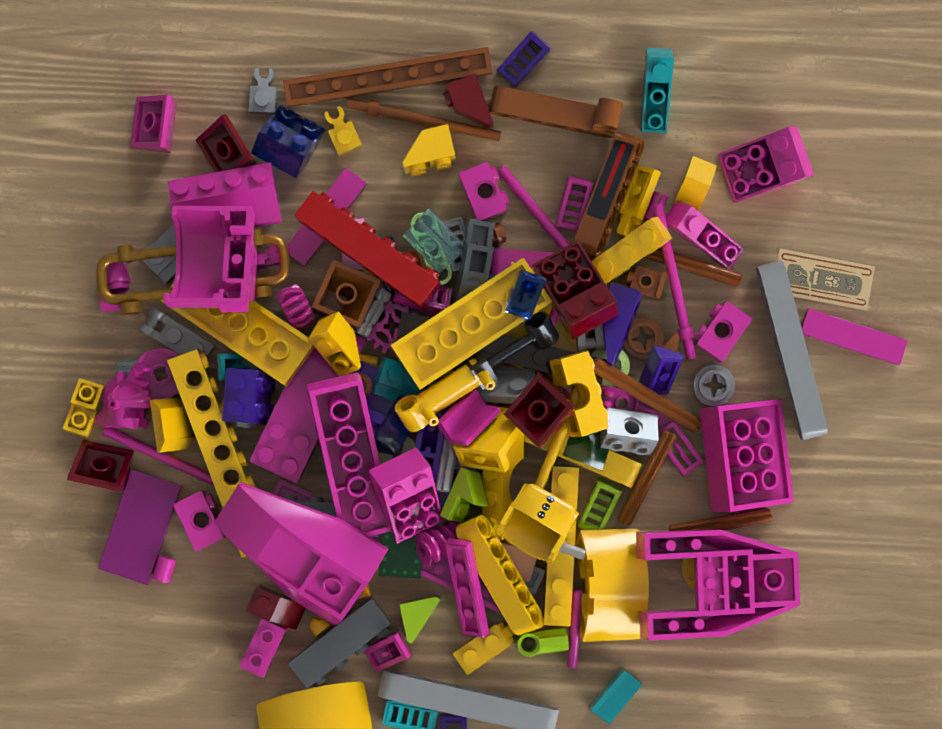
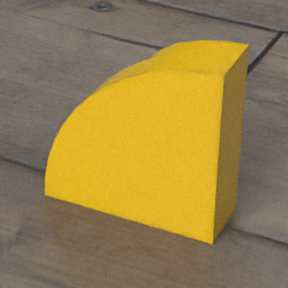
M683 558L681 567L683 578L689 587L694 589V558Z

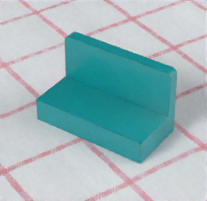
M621 667L588 707L592 713H596L607 724H610L643 684Z

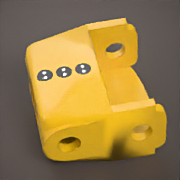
M525 483L502 518L496 534L502 536L522 552L546 561L551 565L562 548L579 512L575 511L571 504L539 486Z

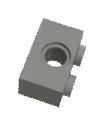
M607 407L609 428L600 431V448L632 452L638 455H651L659 441L658 415Z

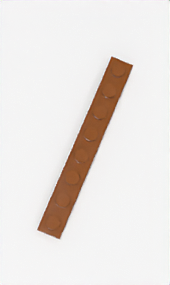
M484 47L283 80L287 107H294L454 81L476 74L477 77L491 75L492 67L489 48Z

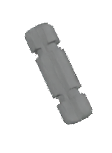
M383 288L377 290L374 296L375 300L372 301L361 328H356V332L364 337H369L373 330L372 326L376 325L385 308L384 304L388 303L391 297V293Z

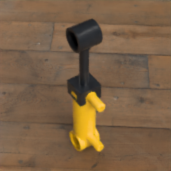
M539 312L529 317L525 322L528 334L486 360L482 353L478 351L464 360L465 365L418 395H407L400 399L395 405V412L409 432H416L423 429L427 424L436 426L439 420L435 414L479 386L482 390L485 388L492 390L495 387V382L498 381L492 368L534 342L538 349H546L553 346L559 339V333L546 312Z

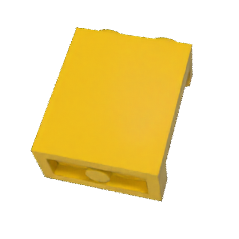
M499 407L501 412L468 446L454 444L453 448L460 466L506 473L510 467L506 453L521 432L504 415L508 408Z

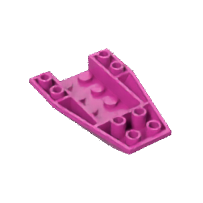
M242 482L238 484L214 522L218 529L288 597L333 626L339 624L346 616L388 551L387 547L342 519Z

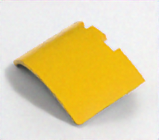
M636 528L580 530L575 546L586 550L583 560L577 558L580 579H585V593H582L580 637L582 642L640 639L639 611L648 610L649 580L647 560L637 558L636 532L640 531Z
M362 681L331 684L296 691L266 700L256 706L260 729H373L365 685Z

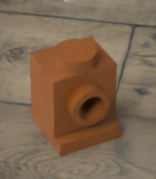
M636 265L634 270L629 269L625 284L629 285L631 289L640 291L641 296L659 300L667 273ZM646 276L650 279L649 286L642 285V277Z

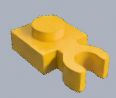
M338 106L339 117L337 119L330 118L328 112H325V118L330 125L334 126L328 133L340 156L363 145L352 121L344 124L345 113L342 107Z

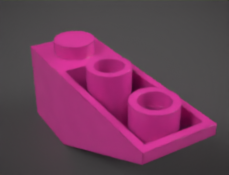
M676 201L666 216L667 226L672 231L727 269L732 268L744 250L743 247L691 205Z

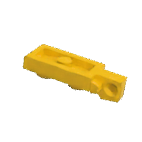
M637 166L619 212L620 223L616 233L626 237L640 226L661 174L660 171Z
M502 621L498 624H493L488 628L489 634L485 638L476 636L452 653L467 675L504 651L515 641L512 637L514 633L508 624L505 626Z

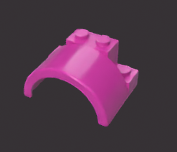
M173 206L172 219L176 238V271L171 295L164 293V303L169 308H220L221 312H248L249 302H254L258 255L253 240L255 223L253 207Z

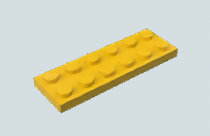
M522 258L390 346L418 389L421 390L553 301L525 259Z
M255 301L249 302L248 312H221L220 308H171L285 387L289 385L315 348L307 336Z

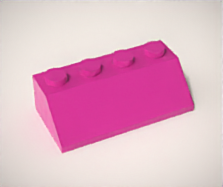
M271 162L167 181L171 210L173 206H252L255 214L254 228L282 223L276 177Z

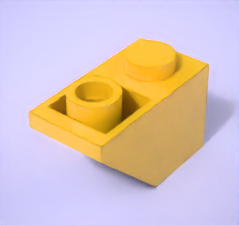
M339 311L319 319L308 338L309 341L339 377L359 370L361 363L353 328Z

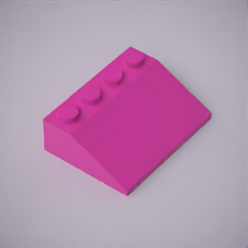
M774 399L700 408L712 512H733L794 502L782 400Z

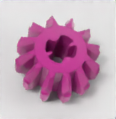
M297 284L291 287L288 286L282 289L283 291L277 293V301L292 327L297 330L304 329L315 321L316 316L300 286Z

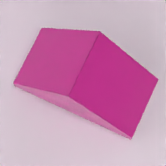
M399 630L370 645L364 651L375 672L408 659L412 653Z

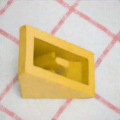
M692 156L673 204L679 201L691 205L699 211L711 186L717 165Z

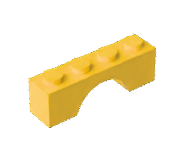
M520 432L506 453L510 463L506 473L483 470V488L488 506H482V515L488 519L495 532L509 506L513 503L509 484L513 469L518 462L524 459V434ZM498 536L500 540L504 539L502 536Z

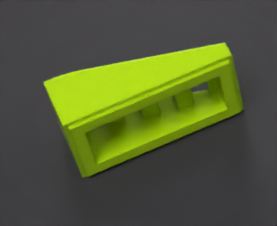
M598 476L576 527L582 530L604 529L622 493V487ZM600 489L613 493V495L609 496L601 492ZM596 497L608 502V506L595 501ZM593 507L599 511L604 512V515L601 516L590 510ZM590 517L599 521V526L586 521V518Z

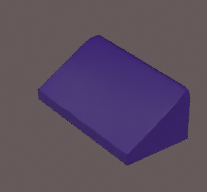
M653 346L639 383L659 395L669 394L683 360V354L659 346Z

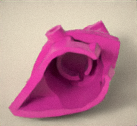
M134 363L127 378L126 372H115V378L107 382L103 390L102 400L104 407L94 419L96 424L106 428H130L137 430L138 427H143V430H147L150 419H146V411L151 409V397L149 390H146L149 382L142 379V374L144 371L149 372V367H145L144 364Z

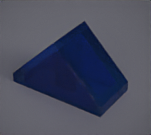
M523 270L517 272L505 312L531 320L546 278Z

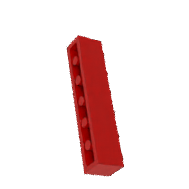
M312 191L295 213V218L417 307L424 310L442 286L437 279L439 274L428 266L425 269L421 268L416 264L418 260L407 251L404 254L395 249L397 245L389 238L384 236L381 239L374 234L376 230L368 223L363 222L359 224L354 220L355 215L345 207H342L341 210L333 205L335 201L324 192L319 195Z

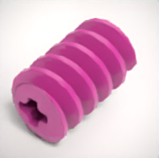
M447 521L443 525H437L435 528H430L426 532H420L416 536V552L420 561L425 566H429L431 560L438 562L440 557L447 558L444 542L449 538L458 539L456 527L463 522Z

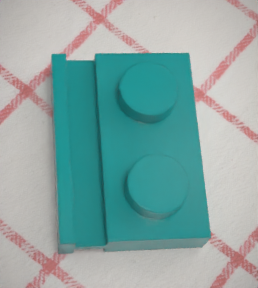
M382 357L374 381L376 383L371 393L398 402L407 395H418L427 389L428 385L419 390L402 363Z

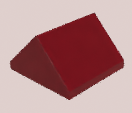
M226 114L221 115L196 139L215 172L257 164Z
M83 440L67 480L115 491H124L129 478L134 451Z

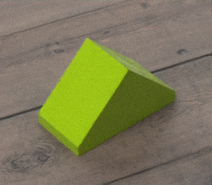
M438 595L400 602L406 638L409 643H413L439 603L441 597Z

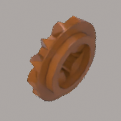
M640 317L634 319L624 343L626 351L635 358L647 359L653 346H663L664 334L662 328L656 321L650 318ZM640 327H642L645 335H654V338L646 341L645 350L641 342L632 341V339L639 336Z

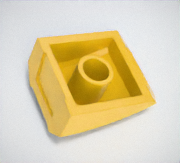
M180 398L150 400L157 453L187 449L195 437L192 435L191 423Z

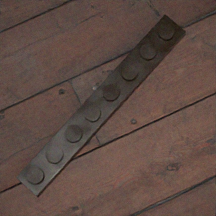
M402 312L396 338L401 339L431 318ZM502 335L479 351L485 359H489L518 339ZM533 342L502 363L553 374L549 361L575 352L556 347L538 349ZM595 374L596 381L601 385L603 378Z

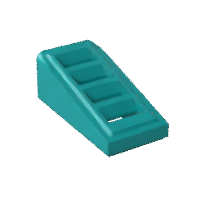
M387 699L382 725L400 729H435L438 711ZM394 706L399 707L396 720L391 719ZM404 708L409 709L407 722L402 721ZM415 710L420 711L417 724L412 723ZM425 712H430L428 725L422 726Z

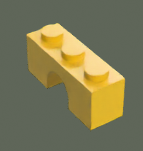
M658 217L650 218L591 262L605 284H609L631 269V266L640 259L653 253L670 241L672 236Z
M589 351L575 352L550 360L556 386L571 384L578 393L577 404L565 419L569 436L583 437L609 428L608 413L605 407H603L601 387L596 381L595 365L592 357L589 355Z

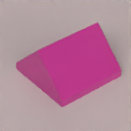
M156 95L139 96L136 98L130 148L171 153L177 102L172 96Z

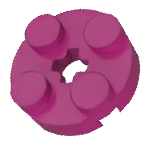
M167 348L152 349L143 354L137 361V363L144 364L145 367L150 368L149 372H143L142 379L149 382L146 390H149L152 399L172 398L179 393L167 362L169 359L180 356L173 350ZM163 366L166 368L165 372L168 374V378H162L161 381H157V375L153 372L155 369L159 370Z

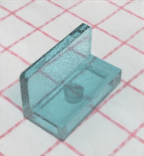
M427 209L420 219L403 234V237L439 273L452 263L463 249V243L430 209Z

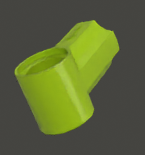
M566 627L531 631L520 636L517 635L515 642L519 652L526 657L569 650ZM526 637H532L535 640V645L530 650H524L521 647V642Z

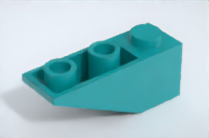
M646 48L641 132L667 133L674 65L672 49Z

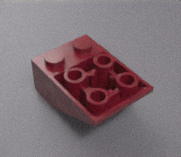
M578 240L532 265L543 288L553 301L552 305L573 340L619 315L616 299Z

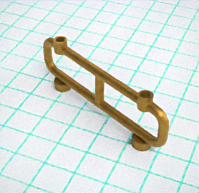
M254 229L253 240L255 247L273 245L278 250L279 272L273 276L256 278L254 300L272 298L271 286L281 284L289 275V252L282 238L270 234L263 235L262 229ZM133 245L117 246L116 253L105 255L96 266L99 296L109 304L120 305L121 315H135L142 313L141 302L164 299V293L171 295L173 288L112 294L108 290L106 269L113 263H130L137 260L176 256V245L133 250Z

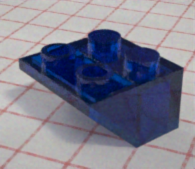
M280 105L259 130L251 154L267 163L271 162L272 166L297 178L308 164L326 129L295 113L293 110Z

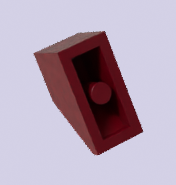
M476 74L446 84L447 92H444L443 95L448 108L453 106L456 114L486 128L493 127V121Z
M259 584L255 588L246 612L268 622L297 630L306 608L291 598Z

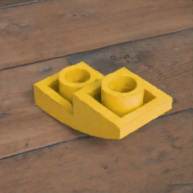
M79 378L70 401V410L62 428L64 431L89 439L102 399L103 385Z

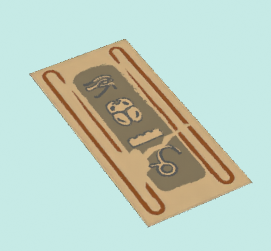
M779 249L777 261L782 260L785 264L793 297L867 311L875 266Z

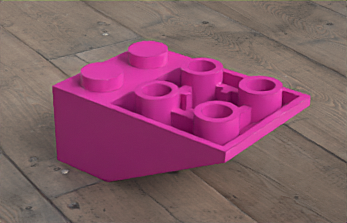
M797 126L786 127L717 154L734 203L814 176Z
M417 448L369 470L374 491L397 544L444 521L443 517L440 516L441 507L431 466Z

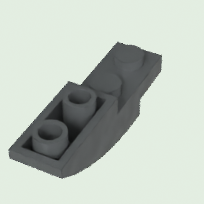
M467 219L460 270L456 275L452 304L488 281L494 249L491 246L495 223Z

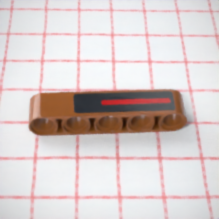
M617 132L613 138L573 241L574 243L578 240L587 255L597 258L605 250L643 153L644 139L622 132Z

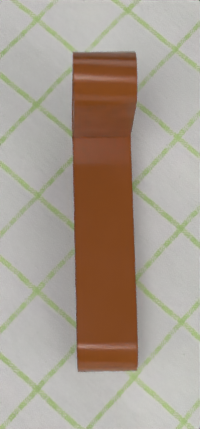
M494 86L489 112L496 116L613 138L618 129L623 103L610 98H599L597 105L508 87Z

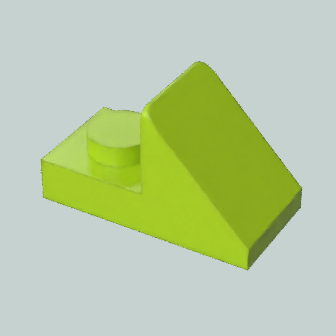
M460 468L440 513V516L457 522H463L464 517L469 512L471 503L483 507L488 506L480 472L476 470Z

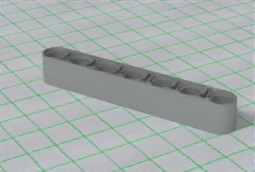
M780 260L757 266V278L799 437L803 441L828 434L827 424L785 264Z
M383 669L377 696L384 699L515 729H555L559 709L552 706L388 669Z

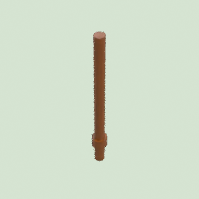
M352 98L348 100L347 108L367 112L369 116L378 117V115L431 127L448 124L449 131L494 141L500 140L501 131L388 107L380 105L378 101L370 100V102Z

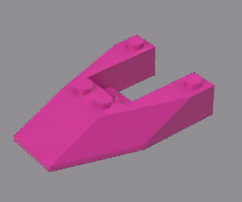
M724 530L636 532L638 559L694 558L696 608L639 611L640 638L654 641L728 636L800 606L798 552Z

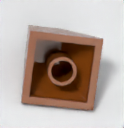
M332 260L312 305L313 312L326 317L339 311L350 326L361 328L381 280L336 260Z

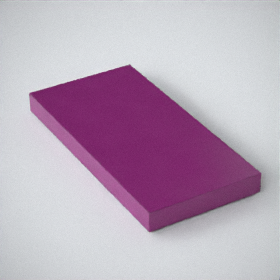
M131 469L98 569L149 585L175 509L173 504L177 503L182 485Z

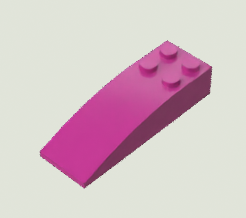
M355 335L360 356L367 340ZM316 348L311 352L289 385L284 387L249 460L296 484L301 481L319 443L306 384L339 377Z
M359 373L306 384L336 517L346 521L368 536L390 532L391 529L374 491L369 473L370 469L380 465L363 383Z

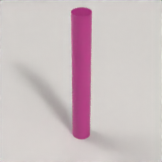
M572 590L568 668L578 667L582 604L581 590Z

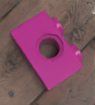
M487 161L458 173L476 220L487 221L507 213L506 206L510 205L505 190L500 191L496 182L500 181L495 166L490 167ZM481 186H489L493 194L489 198H481L478 195V189Z
M728 301L722 305L716 304L709 314L712 318L707 327L702 325L694 336L697 339L694 345L719 363L724 361L752 321L751 317ZM718 323L724 324L727 328V335L724 338H720L715 334L714 329Z
M202 490L173 504L195 552L226 537L214 524L218 517L214 510L217 505L211 493L207 494L205 490ZM200 512L206 513L209 517V522L205 527L198 525L196 517Z
M261 619L239 667L264 678L288 627Z

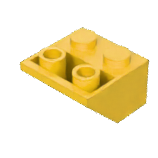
M448 124L421 131L403 160L405 174L411 173V176L414 177L427 173L426 169L436 167L438 171L452 167L451 163L456 162Z

